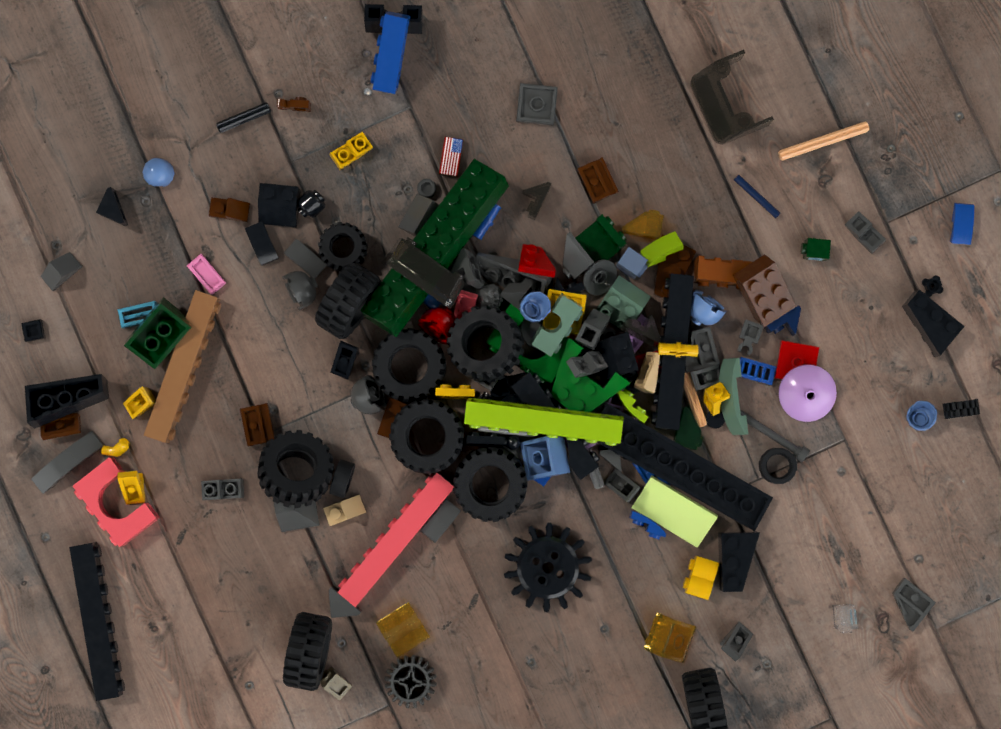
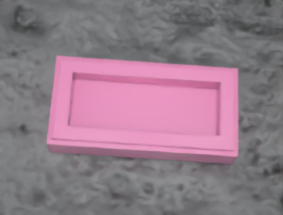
M202 254L198 255L187 265L211 295L226 284L225 280Z

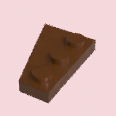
M684 245L683 250L667 255L666 261L658 263L654 295L662 299L667 297V290L664 289L665 278H668L671 273L685 275L696 253L695 250Z

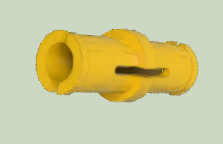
M659 342L658 355H673L678 358L680 356L698 357V345L681 344V342H676V344Z

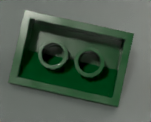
M163 297L127 338L124 346L153 369H156L192 326L180 310Z

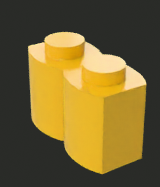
M695 556L694 559L691 558L688 565V570H691L689 578L685 577L682 588L685 589L684 593L709 600L719 563L699 556Z

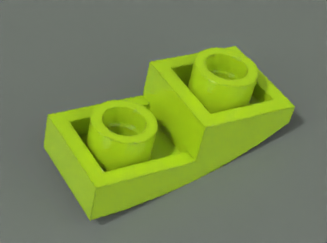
M674 231L647 245L640 251V254L648 260L646 264L650 267L666 261L667 255L683 250L684 245Z
M626 389L619 391L617 396L624 408L636 420L644 424L648 416L645 415L646 411L639 406H636V408L632 407L636 401L633 398L634 394Z

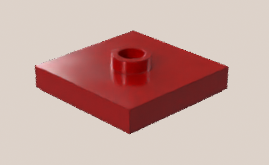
M781 340L774 378L782 380L790 370L801 365L816 366L819 347Z

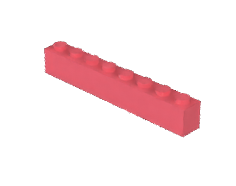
M438 472L435 475L433 473L429 475L425 480L427 485L424 489L419 488L412 496L414 501L411 504L406 503L400 510L402 515L399 519L394 518L388 525L390 530L386 534L381 533L375 541L378 543L375 548H369L363 555L365 560L361 564L357 562L351 569L353 573L349 579L345 577L338 585L340 590L337 593L354 607L360 603L452 492L454 485Z

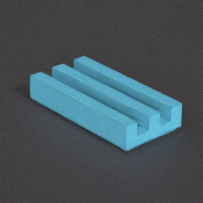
M156 301L117 309L121 328L140 325L144 319L125 323L124 320L146 316L152 310L123 316V313L151 306L153 309L157 305Z

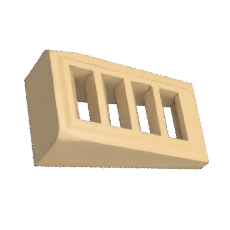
M646 352L634 388L645 393H655L660 359L658 352Z

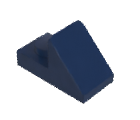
M799 305L764 327L766 332L771 333L773 331L776 334L784 329L783 324H785L792 336L796 335L801 307Z

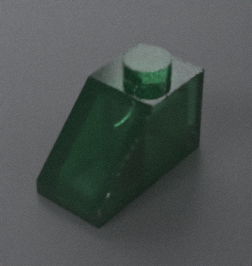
M683 407L680 416L679 430H676L673 441L685 448L697 450V447L700 448L703 442L702 431L690 409Z

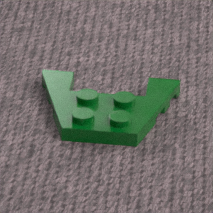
M569 338L551 393L555 400L569 410L592 412L623 388L627 387L631 382L615 372L605 387H602L588 375L575 378L566 361L571 357H579L584 347L572 338Z

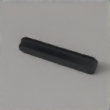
M265 102L217 122V129L220 133L266 115L271 112L268 103Z

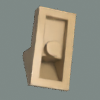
M360 494L323 508L329 526L366 513Z

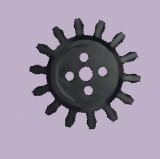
M547 522L545 527L546 535L542 537L537 536L536 529L532 525L529 526L528 533L531 535L532 541L527 544L521 538L515 536L513 539L515 545L522 549L520 555L516 556L512 553H505L504 557L508 561L517 562L516 570L504 573L505 578L519 577L521 582L511 591L512 595H517L523 589H526L530 593L525 605L528 608L533 605L536 597L543 598L544 612H549L550 599L558 598L563 609L568 608L564 594L571 591L576 597L581 598L583 596L581 590L574 586L576 580L591 581L592 578L587 573L579 572L580 564H588L592 561L590 556L577 558L575 551L584 545L583 539L577 540L570 546L565 542L570 534V528L568 527L563 529L559 538L553 537L551 522ZM552 552L558 553L557 559L551 558ZM534 558H538L540 560V563L538 565H534L532 563V560ZM551 562L554 569L551 573L543 571L542 566L544 563ZM558 571L564 572V576L562 578L557 577ZM541 576L546 579L543 584L538 582V578Z

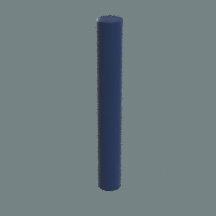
M740 175L734 179L739 186L775 219L778 217L780 212Z

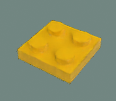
M442 384L440 388H436L435 396L437 399L475 398V389H471V385H459V388H452V385Z

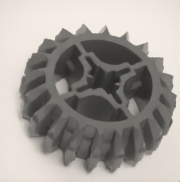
M407 655L404 656L405 662L397 658L398 666L392 662L391 667L394 670L387 669L386 671L391 676H385L384 680L390 682L385 684V688L392 689L388 691L387 695H395L392 698L393 702L397 698L400 699L399 706L405 701L406 708H409L410 702H413V707L417 708V701L424 705L423 697L429 701L431 697L427 693L434 694L435 692L430 686L435 687L437 685L436 682L431 681L437 676L436 674L430 675L434 668H426L429 665L428 661L424 665L421 664L423 657H420L418 662L415 661V655H412L411 661H409ZM409 666L406 676H395L401 668ZM415 667L425 674L426 680L416 676ZM412 672L413 681H416V684L413 683L409 691V682L405 681V679L408 680ZM395 683L406 688V696L398 691ZM426 686L421 694L412 697L415 687Z

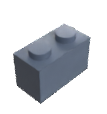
M628 247L618 261L616 268L634 280L636 276L640 278L648 267L645 263L648 260Z

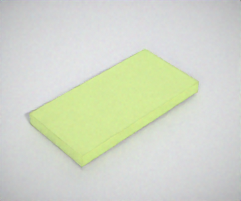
M652 475L631 507L697 548L718 518V515Z

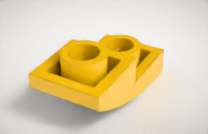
M361 132L347 140L346 144L330 152V157L338 169L342 170L370 151L373 146L364 133Z

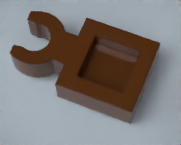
M295 97V100L277 99V107L280 110L311 112V103L307 98Z

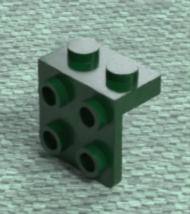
M603 214L575 237L594 262L602 259L609 260L627 244L621 231L617 232L613 227V221L608 216L604 217Z

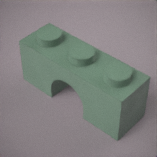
M561 293L551 308L552 312L560 317V324L551 330L540 325L530 341L531 345L549 356H552L553 353L557 354L562 346L560 342L564 337L567 338L572 331L571 325L574 321H578L583 313L581 311L583 308L581 304Z

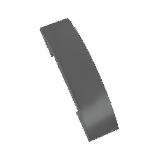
M93 431L89 432L51 460L31 480L42 494H45L61 478L85 459L90 458L103 447L102 442Z

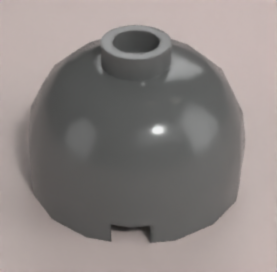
M302 271L290 272L283 276V280L287 279L288 281L285 283V286L293 302L300 304L297 307L299 310L313 303L316 298L315 288L318 287L314 277L310 278Z
M371 375L361 378L353 385L351 404L360 412L373 415L385 409L383 407L387 406L385 393L380 387L378 389L375 384L376 380Z

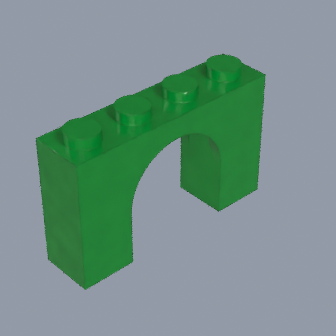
M510 304L506 313L520 327L524 317L515 306ZM497 329L493 330L486 341V344L489 345L488 349L495 354L498 352L502 341L501 334ZM565 337L562 339L560 350L557 354L553 353L552 356L546 354L538 359H528L519 355L520 369L525 373L529 371L533 374L537 373L544 385L546 383L551 384L557 375L568 339Z

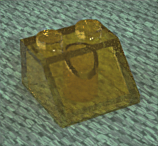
M657 612L644 649L660 657L684 663L696 626Z

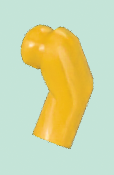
M121 438L113 447L103 445L101 454L120 457L128 450L129 441L126 438Z

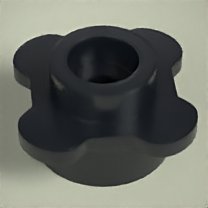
M935 275L931 279L925 278L922 280L925 294L928 297L935 293L941 294L943 292L939 276Z

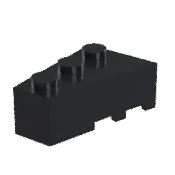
M920 289L913 292L902 305V308L920 332L923 341L927 343L934 357L941 356L965 327Z
M718 532L720 591L743 592L760 532Z

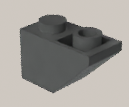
M593 308L584 321L575 339L576 342L594 351L611 317Z

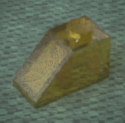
M649 210V212L642 213L624 225L621 232L623 234L657 240L660 238L664 215H661L660 211Z

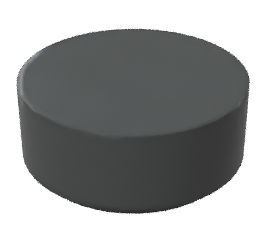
M430 179L421 180L417 185L418 194L426 198L433 197L436 193L435 183Z

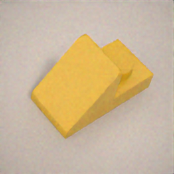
M138 471L118 472L117 479L126 505L145 503L143 474L138 473Z

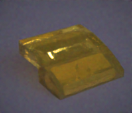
M409 602L376 622L383 637L387 640L397 658L430 638V635Z

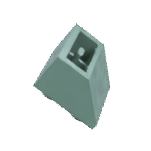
M619 275L596 310L610 316L609 322L627 333L651 296Z

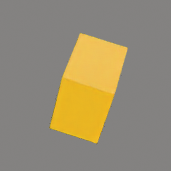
M142 386L123 405L131 418L135 419L153 408L156 399L148 387Z

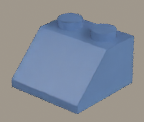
M558 436V438L541 437L521 442L527 480L570 473L563 436Z

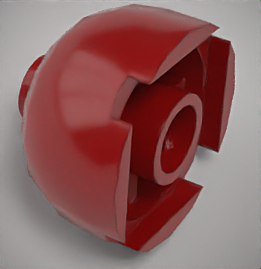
M434 307L423 313L418 320L420 321L418 325L428 335L439 338L437 342L446 344L447 338L451 337L448 331L450 327L454 328L455 326L453 322L455 318L449 309Z

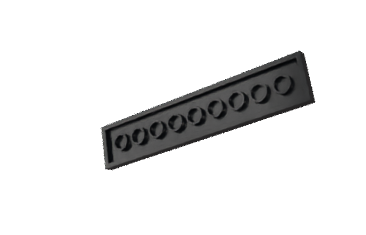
M608 403L605 404L600 414L624 417L621 444L617 443L616 446L606 445L602 441H597L598 444L752 531L757 529L773 497Z

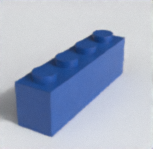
M387 11L385 16L381 17L380 27L383 28L382 35H378L377 46H380L379 53H376L374 57L376 71L372 72L371 76L373 90L395 94L398 91L410 21L409 15Z

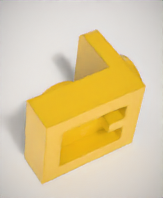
M721 382L704 389L703 402L712 416L720 413L721 402L730 398L729 392Z

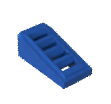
M739 357L742 375L740 378L768 385L773 384L776 366ZM745 363L748 364L746 374L743 373ZM752 365L755 366V370H754V375H753V376L750 375L751 369H752ZM759 367H762L761 377L759 378L757 377ZM766 369H770L768 380L764 379Z

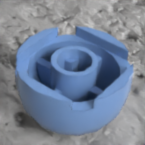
M694 290L690 313L692 316L691 321L698 326L701 324L708 326L719 322L727 312L723 310L724 307L711 296H702V291Z

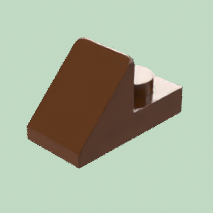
M211 197L209 217L248 222L250 203L232 198L221 199Z

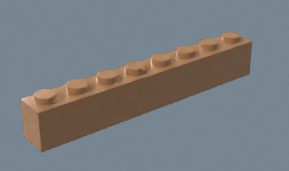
M195 290L186 315V320L192 327L175 346L143 436L164 443H170V440L173 441L176 435V423L180 422L183 415L181 411L182 406L187 403L189 393H187L189 386H193L196 375H194L196 368L200 367L202 357H200L202 350H205L208 345V333L212 332L215 321H213L214 316L221 309L219 298Z

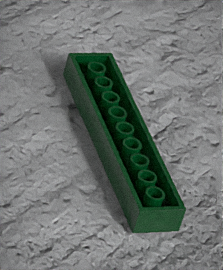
M473 159L360 311L366 319L394 337L399 335L460 253L461 249H463L509 187L504 175Z

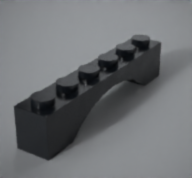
M529 371L511 385L512 389L524 403L563 409L560 404L556 405L553 402L554 396L550 390L542 387L540 383L543 381L537 373L533 374ZM578 438L577 441L566 439L569 450V466L581 480L599 467L598 461L600 459L594 451L590 452L587 448L588 442L585 439Z

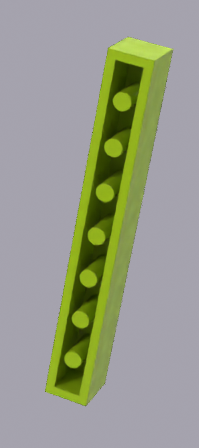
M469 397L466 401L464 424H468L471 428H481V426H484L492 431L508 429L510 433L523 431L532 436H538L539 434H546V437L549 438L563 436L571 441H577L579 438L585 439L588 443L602 441L606 445L616 446L617 443L621 444L624 417Z

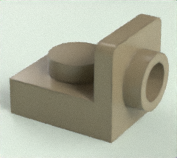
M332 666L323 672L322 680L320 681L321 686L340 701L352 688V684L338 674Z

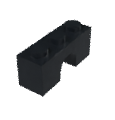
M365 4L364 24L366 33H382L383 28L380 27L381 17L387 13L383 4ZM403 5V10L397 13L410 16L407 34H422V5Z

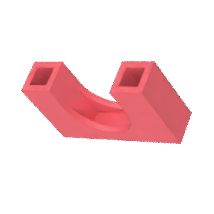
M109 457L75 483L73 488L75 489L74 494L79 500L83 499L86 503L87 511L92 516L95 515L99 520L97 523L100 528L110 534V541L115 546L122 547L157 521L160 516L149 503H144L125 518L113 517L106 511L103 505L104 491L117 479L118 472H125L114 457Z

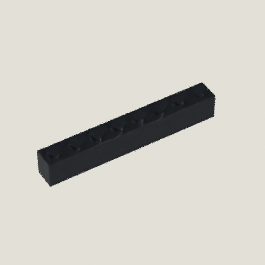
M671 273L668 278H665L664 289L667 290V297H663L662 308L665 309V316L661 317L660 327L663 328V335L659 337L660 343L676 344V342H681V344H688L694 276ZM660 355V369L656 384L658 385V390L653 396V404H656V410L652 412L651 423L654 424V428L679 430L686 356L678 358L673 355Z
M97 542L72 546L69 549L95 699L100 701L120 697L123 695V691H125V683L120 677L122 666L120 660H117L118 644L117 641H114L113 633H115V626L110 620L112 609L106 597L108 595V586L106 583L104 584L103 580L105 569L100 562V557L102 556L101 547L97 545Z

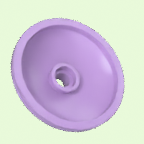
M801 365L793 368L784 376L780 383L778 394L782 408L790 417L803 422H811L824 417L832 409L837 392L835 382L827 371L815 365ZM812 392L813 397L808 399V393Z

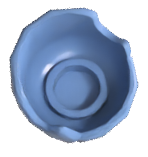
M161 158L150 159L145 163L142 172L146 183L155 187L168 186L174 177L173 166L167 160Z
M540 291L531 292L521 301L520 313L524 319L530 322H540L550 313L551 301L546 294Z
M917 401L907 411V422L916 431H926L935 424L937 410L928 401Z

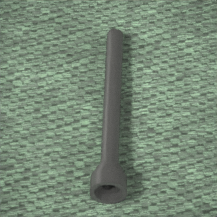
M740 410L741 415H746L749 425L793 452L796 460L801 463L805 460L810 452L808 448L794 445Z

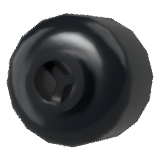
M307 190L297 201L300 207L298 211L305 218L307 216L315 218L325 208V198L316 190Z

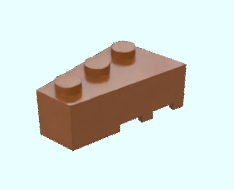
M699 255L694 260L693 283H698L700 287H709V284H717V288H728V285L739 289L733 274L752 262L734 259L721 260V258L717 257L705 259V256Z

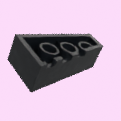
M102 374L25 386L27 423L35 429L109 399L108 380Z

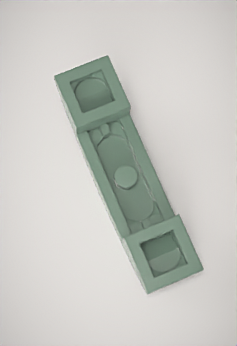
M740 358L723 359L719 382L729 392L730 398L721 402L722 414L732 435L749 434L747 417L740 414L736 380L737 377H742Z

